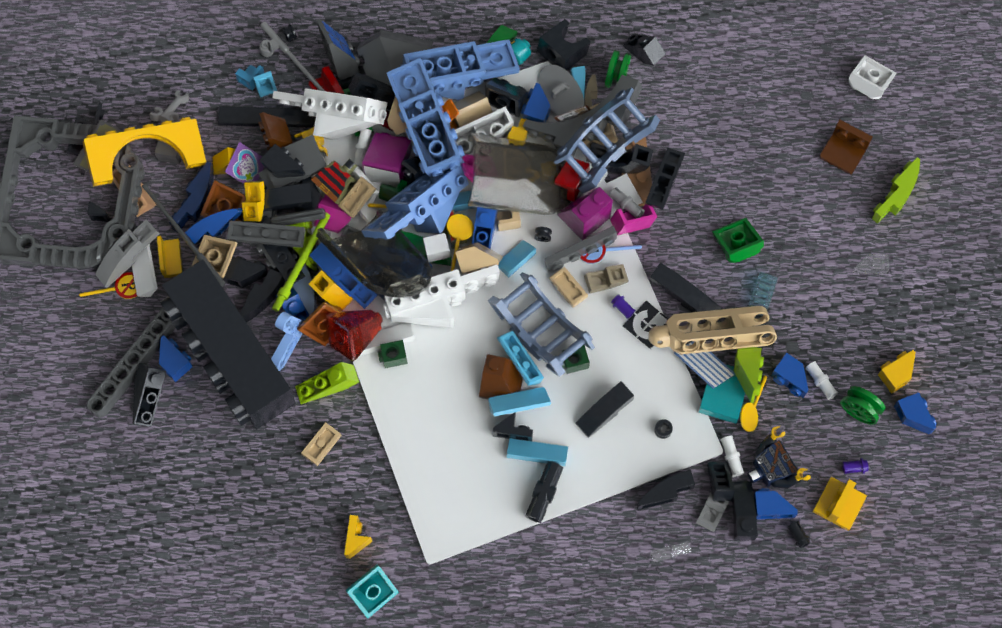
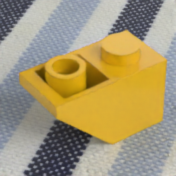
M323 270L309 283L324 300L332 306L342 308V310L353 300Z
M914 350L909 353L904 351L896 357V361L892 363L888 361L880 367L881 371L878 376L891 394L907 385L911 380L915 360Z

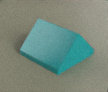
M378 564L345 590L367 619L399 593Z

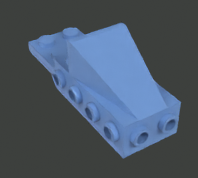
M509 39L476 45L475 41L407 53L403 54V64H400V66H403L421 58L436 94L455 100L464 98L465 87H475L483 84L484 79L517 74L520 70Z
M418 58L387 72L401 110L398 112L402 122H405L407 125L405 131L408 138L413 140L414 145L412 148L416 157L419 156L421 160L419 166L423 174L426 173L429 177L433 176L435 178L441 176L448 169L455 170L459 168L462 163H465L463 160L465 153L462 146L457 145V133L454 128H450L451 118L447 111H443L444 101L440 94H436L423 60Z
M460 166L455 170L448 169L441 176L435 178L433 176L429 177L424 173L385 203L388 210L361 230L364 237L387 240L394 237L399 229H403L409 224L414 225L416 232L438 234L443 232L460 191L469 185L462 167Z

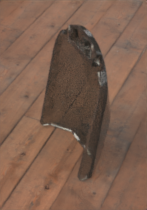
M470 133L468 141L473 142L474 151L473 184L468 206L550 215L560 212L570 204L571 200L567 199L568 189L554 184L556 177L566 163V160L558 164L554 163L558 155L556 149L537 143Z
M377 210L375 217L365 227L384 214V212ZM323 228L317 230L316 237L365 287L378 294L396 298L411 297L426 290L430 284L432 269L428 260L400 230L395 233L394 237L387 240L364 237L361 230L331 239Z

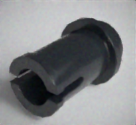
M799 521L788 526L796 540V546L803 548L811 543L809 540L810 536L806 535Z

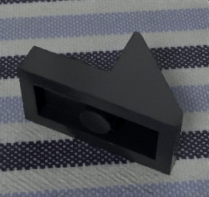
M514 412L493 428V437L532 441L533 429L525 425L515 427L516 412Z

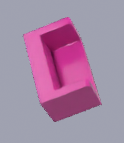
M645 204L642 207L645 210L644 214L636 219L629 212L623 213L621 208L617 209L610 219L617 232V236L649 228L657 218L654 208Z

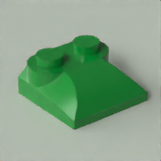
M747 218L712 231L713 236L725 253L726 260L731 263H737L757 255L764 247V240Z

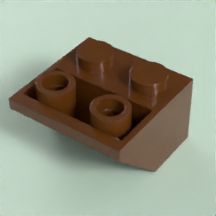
M264 112L259 113L262 120L258 122L261 132H266L263 134L265 144H270L267 147L268 151L274 144L280 148L293 144L285 119Z

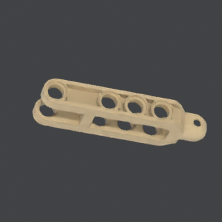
M763 306L673 314L666 321V325L652 327L649 331L648 339L656 347H670L674 352L682 355L768 346L776 341L777 334L773 326L762 325L769 321L767 309ZM758 314H763L761 318H754ZM720 318H726L723 322H717ZM700 320H707L704 324H698ZM681 322H688L685 326H679ZM771 333L770 336L762 338L764 334ZM727 337H733V339L728 342L724 341V339ZM708 339H714L711 343H705ZM689 341H695L692 345H685Z

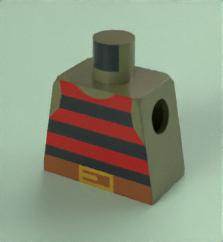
M348 159L343 166L336 161H332L316 174L311 181L339 205L357 182L351 175L357 168V165L351 159Z

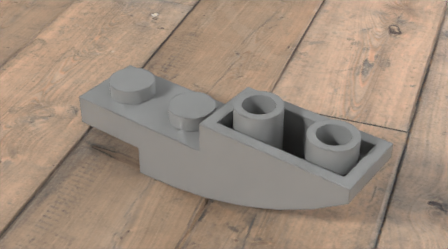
M147 219L133 232L128 229L102 260L95 274L97 278L108 288L135 263L133 258L160 233Z

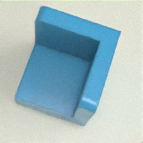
M250 65L246 71L239 68L235 75L239 83L253 90L256 87L253 77L265 72L260 65L257 68Z

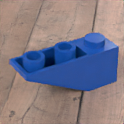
M481 205L477 207L472 244L478 242L491 249L498 208Z

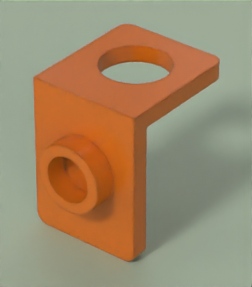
M448 99L442 108L444 112H448L451 118L450 128L456 129L457 125L454 119L459 114V111L453 101Z

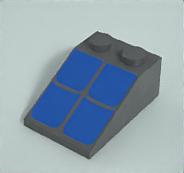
M320 18L317 19L326 55L339 81L359 73L358 65H360L357 55L352 54L354 50L351 43H347L344 36Z

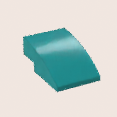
M725 364L732 371L734 370L733 366ZM736 375L714 389L706 383L698 413L736 424L745 396V392Z

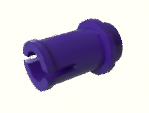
M617 295L611 301L612 307H616L628 319L636 310L624 300V296Z
M860 458L858 461L842 462L844 474L857 472L865 474L869 470L868 461L863 460V458Z

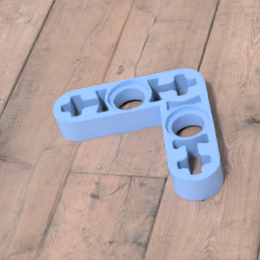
M282 312L275 322L276 328L286 332L271 358L279 371L287 363L303 334L297 329L303 320L286 312Z

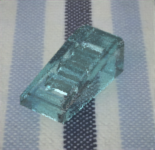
M760 272L748 307L756 306L753 305L755 302L765 305L764 307L768 310L778 278ZM758 288L768 290L769 293L758 290ZM756 295L767 298V300L757 298Z

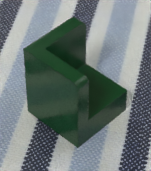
M401 180L397 187L381 184L379 199L388 202L408 186V182Z

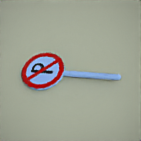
M603 245L592 254L586 253L582 255L581 260L588 264H595L604 258L606 251L641 249L642 246L606 248Z

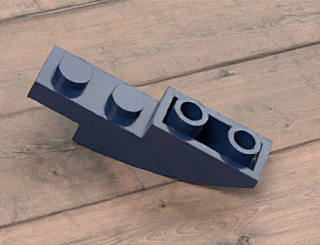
M208 161L204 166L200 167L197 176L187 184L186 192L189 197L184 199L178 212L171 216L181 229L189 219L196 222L201 216L200 214L214 180L213 167ZM169 222L171 228H172L174 231L177 232V230H176V229L173 227V225Z

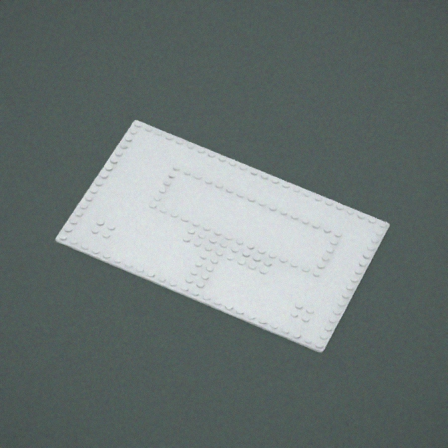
M546 61L520 70L517 74L506 75L498 79H505L514 86H521L529 93L530 89H534L535 84L539 83L541 70L545 66L552 64ZM488 82L465 89L464 98L478 91L485 95V85ZM442 97L444 103H445L448 99H450V98ZM491 106L492 112L499 110ZM551 109L546 123L558 122L554 118L558 115ZM510 114L514 121V126L518 127L523 115L520 114L518 118ZM377 124L372 126L374 133H371L369 145L375 132H386L395 137L404 136L408 138L406 132L396 135L395 132ZM355 133L337 140L324 138L325 144L322 147L327 149L328 156L324 152H321L326 165L336 161L343 166L348 159L354 162L357 149L355 145L358 144L359 137H356ZM508 134L487 151L502 144L507 145ZM527 135L522 152L529 154L530 169L537 171L539 163L555 161L558 154L554 144L546 142L541 137L533 138ZM413 148L410 158L416 157ZM577 148L574 156L571 155L578 160H581V158L587 159L579 148ZM487 151L481 156L487 157ZM566 160L558 164L554 163L556 176L560 173ZM467 178L469 185L460 192L481 189L484 206L498 208V212L510 211V204L518 203L521 228L498 232L496 221L491 250L500 254L503 258L524 240L536 248V254L509 278L500 270L499 282H496L495 286L489 288L483 286L474 293L465 292V300L462 301V304L457 306L450 305L454 317L453 328L410 323L415 340L404 343L408 364L385 368L384 362L380 363L378 351L362 356L358 354L355 337L405 323H392L391 318H386L383 307L385 301L381 297L377 296L365 309L353 299L343 310L350 317L351 322L341 331L427 564L439 562L539 524L526 518L525 515L533 498L532 494L536 483L541 479L546 464L507 458L509 439L493 437V428L513 413L494 416L490 412L488 399L479 398L487 354L511 360L497 340V337L511 332L509 330L511 325L505 319H500L487 300L492 296L499 299L507 297L524 283L520 276L522 272L533 275L538 281L537 286L556 309L560 308L564 312L565 318L583 332L587 331L593 339L591 342L595 347L591 350L585 346L590 361L589 369L566 374L565 370V373L560 377L546 368L547 363L543 359L538 361L526 349L544 378L540 384L529 386L523 379L521 391L544 387L551 404L549 406L516 412L515 427L525 425L533 429L532 442L568 447L566 466H562L564 468L556 486L555 496L552 503L548 505L542 522L715 458L723 453V448L708 415L698 413L701 398L686 364L674 354L670 347L659 348L653 346L649 349L623 327L628 319L616 307H612L611 301L617 295L624 296V300L636 311L645 301H648L663 314L635 249L606 251L604 258L595 264H588L582 261L581 258L575 262L565 263L563 267L569 271L588 294V297L574 308L570 306L549 280V277L560 269L548 271L545 265V258L582 241L557 215L572 202L567 199L568 189L558 185L547 186V182L539 183V179L531 183V188L528 190L502 191L491 186L478 188ZM371 182L379 191L381 184ZM316 185L323 199L325 193ZM378 193L373 204H385L386 201L379 199ZM376 208L381 215L388 210L387 208ZM477 208L455 212V214H465L475 225ZM359 213L354 218H351L347 224L360 231L368 226ZM610 219L587 238L612 227ZM315 220L312 221L313 227L311 228V233H313L316 228L314 226ZM409 224L402 229V231L424 238L438 235L437 233L416 232L413 224ZM345 226L339 233L330 231V243L337 244ZM537 227L550 228L552 230L550 235L551 241L540 242L535 240L534 237L537 234L535 229ZM626 233L618 235L614 243L605 247L633 246L629 234ZM448 234L447 241L450 255L453 259L454 249L451 248V237ZM473 234L467 239V243L459 244V248L471 245ZM397 236L387 240L379 238L381 240L379 245L397 249ZM456 259L455 270L458 269L460 276L466 275L467 273H461L458 260ZM430 263L433 267L428 278L450 272L451 266ZM624 265L629 280L628 283L589 294L584 278L586 273L602 271L605 267ZM376 266L398 287L418 282ZM379 278L374 285L377 286L382 279ZM386 283L380 290L383 291L388 284ZM527 289L508 305V310L513 316H518L534 303L537 298L530 289ZM542 305L522 321L521 326L527 333L532 332L546 321L551 314ZM556 321L536 338V342L541 347L547 346L565 329ZM571 335L550 354L553 356L560 355L562 350L567 349L577 339ZM390 352L387 356L393 358L397 353ZM576 357L568 359L571 363L579 361ZM622 381L634 394L633 401L588 438L576 425V422L598 400ZM662 419L670 421L673 426L671 435L666 439H661L655 434V425ZM663 425L662 428L658 427V429H661V433L669 431V429H666V425Z

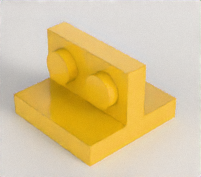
M830 477L813 512L849 531L867 495L854 489L856 482L850 479L845 484Z

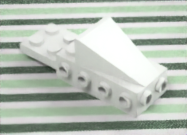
M305 88L304 96L273 91L272 98L278 99L280 104L302 107V111L309 112L308 116L316 117L314 136L337 140L377 124L384 125L386 118L387 102L307 88Z
M498 265L460 276L458 269L384 292L385 302L383 307L386 318H391L392 323L405 322L453 328L454 317L450 305L457 306L462 304V301L465 300V292L474 293L480 287L486 286V288L495 286L496 282H499L500 276Z

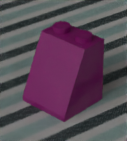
M375 132L362 161L364 174V166L398 173L399 180H403L401 163L410 158L412 141L404 136L395 137L386 132Z
M597 187L578 196L575 201H572L557 215L581 240H584L611 218L613 200L600 187Z

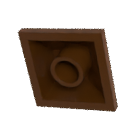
M487 354L479 398L488 399L521 391L523 377L511 360Z

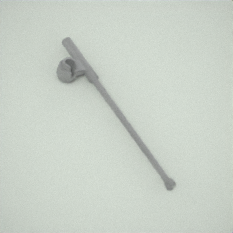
M266 22L261 23L260 27L268 34L271 40H263L260 43V53L264 57H270L275 50L280 48L283 53H286L318 90L325 91L290 52L289 47Z

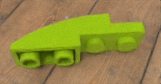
M918 157L913 162L909 161L903 168L904 172L901 175L897 173L891 180L893 184L890 188L891 191L885 197L886 201L883 204L879 203L873 210L875 214L872 219L877 224L889 211L896 216L908 200L919 174L920 159Z

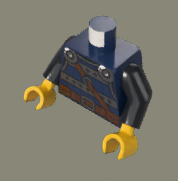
M775 426L771 431L772 434H769L759 444L753 461L756 469L748 472L747 475L752 483L762 479L767 487L788 489L800 483L801 480H809L811 476L803 477L802 475L808 469H797L782 442L776 439L785 436V431L778 435L776 430L780 426Z

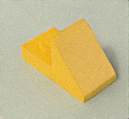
M350 515L344 552L347 559H351L373 542L371 537L357 536L362 532V522H359V517L355 515Z

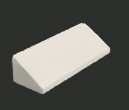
M148 244L133 258L135 263L132 265L138 297H151L158 289L150 244Z
M404 323L358 336L354 339L358 354L362 356L381 350L380 344L399 340L407 343L414 341L415 337L411 324Z

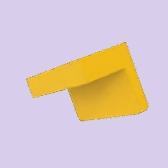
M157 236L160 271L164 278L176 277L183 272L180 240L163 241L161 236Z

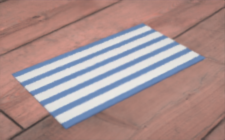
M674 352L713 389L735 375L712 352L682 355Z

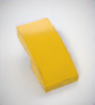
M264 181L244 182L246 201L242 202L244 221H261L265 200Z

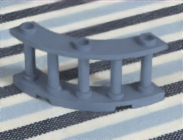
M632 87L626 91H619L614 99L598 110L592 117L588 116L582 122L583 125L569 139L565 146L557 151L558 155L554 163L558 164L566 160L581 177L582 183L578 189L582 194L597 187L604 174L608 171L605 167L611 161L615 162L626 152L625 147L632 141L637 143L657 128L660 121L655 114L650 118L645 117L630 100L634 91ZM622 104L640 122L633 129H628L613 112ZM606 116L623 133V137L616 143H612L597 126ZM590 130L607 148V152L601 158H597L582 141ZM576 147L592 163V168L588 173L571 156Z
M522 272L520 276L524 280L523 284L504 299L492 296L487 301L500 319H505L511 325L509 330L514 331L522 345L538 361L543 359L547 363L546 368L560 377L565 373L562 367L563 362L583 345L593 350L595 348L591 342L593 339L587 331L583 332L566 319L564 312L560 308H555L537 286L538 281L533 275ZM527 289H530L537 300L518 316H513L508 310V305ZM543 305L551 316L535 330L527 333L521 326V322ZM557 321L565 331L547 346L541 347L536 342V338ZM571 335L577 339L560 355L553 356L550 354Z

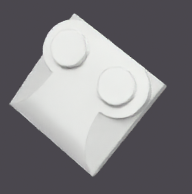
M865 55L851 73L849 84L853 89L860 91L871 99H880L897 73Z

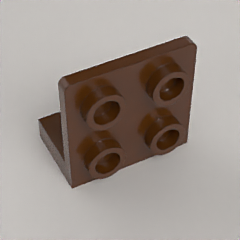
M839 120L819 158L852 175L869 147L873 136Z

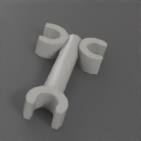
M180 90L176 91L175 100L163 112L162 108L155 107V113H150V119L161 122L172 121V123H174V120L178 121L179 114L174 111L180 104L189 101V93L181 96Z

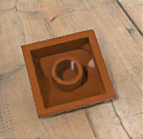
M214 180L200 215L208 217L224 210L242 208V202L246 201V196ZM242 214L235 221L242 222Z
M323 302L297 329L321 345L326 346L351 322V319L343 312L342 308Z

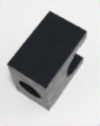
M566 19L540 36L536 50L550 64L560 66L565 70L587 55L591 43L587 38H583L578 43L566 41L565 37L569 27V22Z

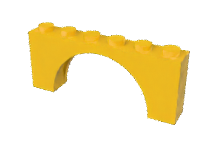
M186 117L180 119V122L175 123L165 121L158 126L147 124L141 129L130 127L124 129V132L108 131L102 136L97 134L86 136L83 139V147L93 187L112 183V165L116 154L126 144L142 138L157 139L170 145L180 155L186 169L204 166L206 158L197 120Z

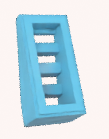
M579 66L571 69V75L578 83L585 99L586 69L585 66Z
M271 71L253 77L260 97L277 91Z

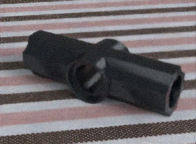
M547 462L541 479L537 481L534 488L533 498L525 515L526 518L534 522H542L548 505L552 503L555 496L556 486L564 467L555 462Z

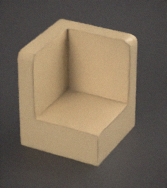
M518 203L510 204V211L497 213L498 232L521 228Z

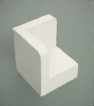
M445 233L423 238L428 263L451 257Z

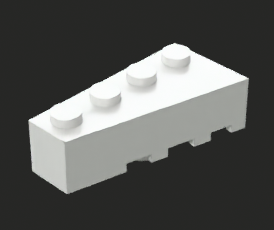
M505 106L456 129L455 131L458 139H456L457 145L462 146L465 154L481 156L511 131L514 121Z

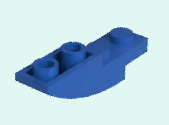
M323 241L310 254V257L364 309L378 296Z

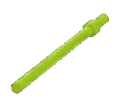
M325 212L326 217L318 222L286 283L278 291V297L272 306V310L279 312L284 301L290 296V290L326 226L330 214Z

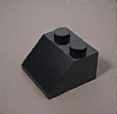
M496 77L485 85V96L488 98L490 106L497 109L506 106L509 114L519 118L523 105L528 101V91L525 88L514 86L507 80Z

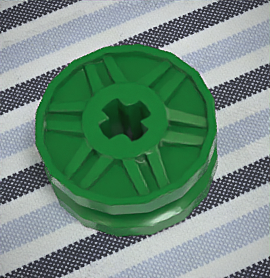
M614 50L604 87L610 88L613 81L617 84L621 75L627 76L631 54L626 53L623 60H619L620 52Z
M850 386L847 396H844L840 402L845 412L868 425H875L879 420L878 415H882L886 409L884 403L876 395L858 386Z

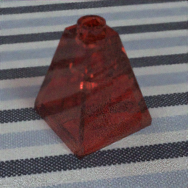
M372 310L328 312L325 314L330 347L352 362L360 356L382 329L381 323L383 318L381 314L375 313Z

